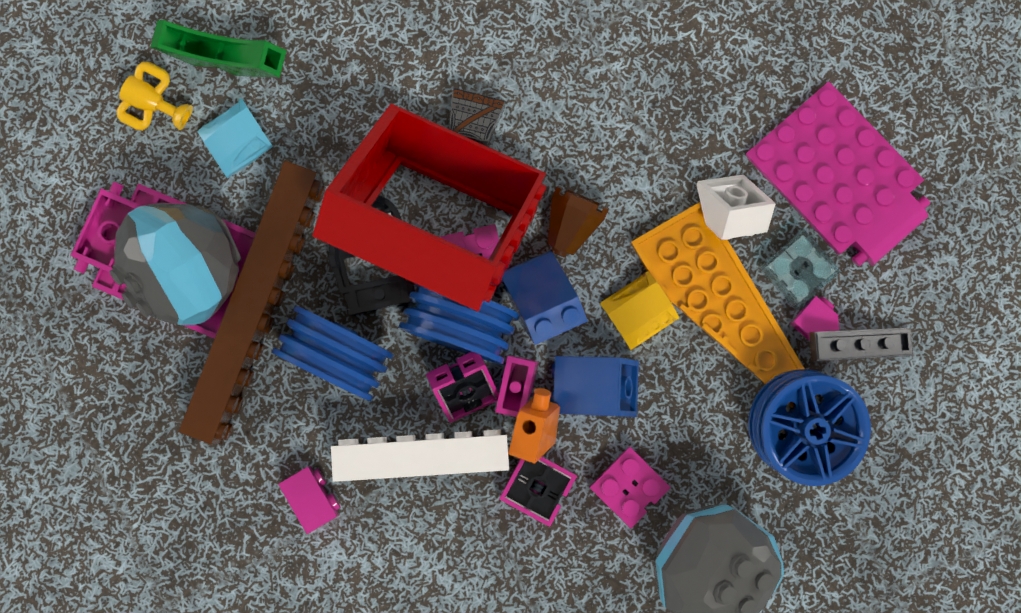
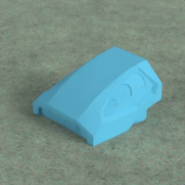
M242 98L228 111L197 131L227 178L254 162L273 147Z

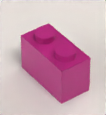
M312 466L306 467L278 484L306 534L338 517L340 514L337 510L341 508L334 494L328 495L323 485L326 483V480L318 468L313 470Z

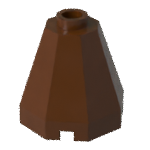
M557 186L552 196L547 244L552 246L551 251L554 254L566 258L567 254L574 255L605 220L609 208L604 206L603 210L598 209V202L571 190L563 194L561 193L563 187Z

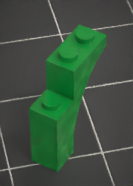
M157 20L150 46L155 50L193 66L217 67L230 74L245 77L280 78L287 51L266 40H244L224 37L183 27L165 20Z

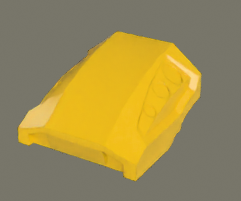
M649 271L599 303L630 350L679 319L674 306Z

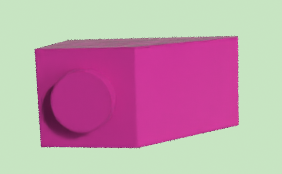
M817 296L811 298L789 323L809 341V333L839 331L838 314L833 311V304L824 297H820V299Z
M514 355L507 356L496 413L517 417L519 410L530 400L539 361Z

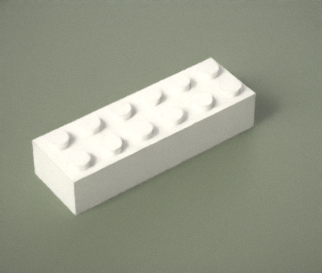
M501 429L484 430V436L473 437L472 431L454 432L455 438L444 439V433L425 434L426 440L416 441L415 435L396 436V442L388 443L387 437L367 438V444H359L358 439L338 440V446H331L333 482L509 470L507 435H501Z

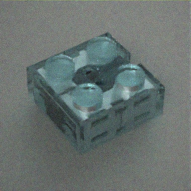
M805 229L796 234L758 267L795 310L803 306L816 294L814 289L817 286L819 288L826 286L842 272Z

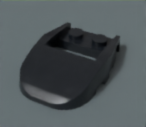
M378 196L371 206L402 220L398 209L385 197ZM329 244L330 256L328 258L330 267L333 269L339 291L344 296L349 310L347 312L349 316H356L410 302L413 303L409 296L411 292H415L414 282L398 275L350 286L344 259L356 256Z

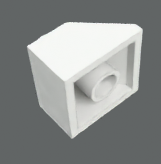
M745 175L697 182L705 224L721 240L752 236L768 231L776 203Z

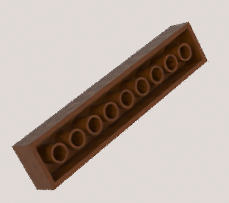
M284 160L183 418L179 433L208 444H222L223 440L228 441L234 427L233 424H230L234 413L238 414L244 402V398L240 397L244 386L249 387L254 376V371L251 370L254 360H259L265 347L264 344H261L265 333L269 334L275 322V318L271 317L275 306L280 307L285 296V292L282 291L285 280L290 281L295 270V265L292 264L295 254L300 255L304 248L305 239L302 236L306 228H311L316 215L312 210L316 201L321 202L326 187L322 186L324 181L317 172Z

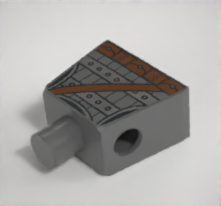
M453 87L449 130L488 147L504 112L505 100Z

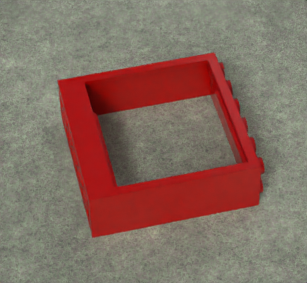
M391 103L325 190L312 237L479 312L484 301L490 303L496 287L500 284L505 269L508 268L514 253H516L522 238L526 234L529 224L536 214L537 205L547 187L542 184L546 173ZM400 164L512 215L489 260L371 207Z

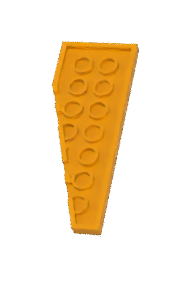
M701 202L630 242L644 268L658 282L670 302L764 384L781 373L795 369H805L729 241L721 240L705 224ZM794 402L788 403L790 407L795 406Z

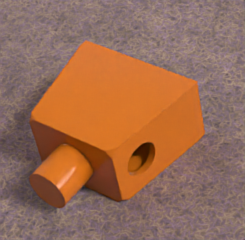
M544 388L534 389L533 398L519 410L508 455L535 464L555 444L560 406L550 402L551 392Z

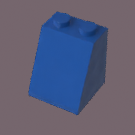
M551 250L505 270L502 282L514 311L520 314L519 323L534 345L588 322L577 293Z
M555 356V363L552 365L554 391L551 393L550 402L560 406L559 414L637 417L639 361L620 357Z

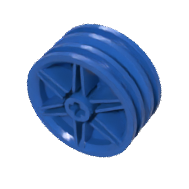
M414 283L419 288L417 292H411L409 298L417 306L416 308H405L403 315L407 316L408 319L406 323L400 322L399 329L465 354L470 352L481 355L483 360L503 365L504 358L500 356L501 350L508 351L509 344L501 337L502 335H513L515 328L510 324L512 320L518 321L519 313L493 301H490V303L484 301L478 312Z
M295 305L293 311L297 312L295 319L288 318L286 322L288 327L294 331L292 335L280 334L278 339L283 343L280 349L273 347L271 353L371 402L374 397L369 394L372 386L378 389L380 382L377 378L373 377L375 371L386 373L388 367L383 364L386 358L392 360L395 354L358 336L357 332L337 322L332 323Z
M795 369L775 376L760 389L750 408L748 431L754 450L769 467L793 482L807 486H823L843 479L859 465L869 446L871 421L863 399L847 383L818 371ZM818 394L823 396L820 404H817L815 396ZM789 402H794L795 406L787 412L786 405ZM840 416H842V422L838 425H834L836 420ZM813 424L817 425V429L813 428ZM781 429H784L786 438L783 440L778 438V432ZM810 429H813L814 434L810 433ZM826 442H832L834 445V450L831 453H828ZM806 452L805 459L799 460L798 457Z

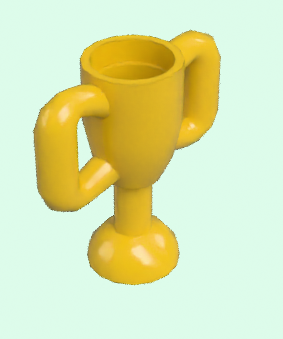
M143 61L137 65L134 75H130L121 87L119 99L122 102L117 108V118L122 123L136 130L143 131L149 127L153 111L159 110L173 117L174 126L178 130H182L192 114L193 106L184 104L176 107L164 101L161 94L170 83L169 73L151 62ZM144 72L160 79L161 82L154 88L143 80ZM130 106L144 110L143 120L127 113L126 110Z

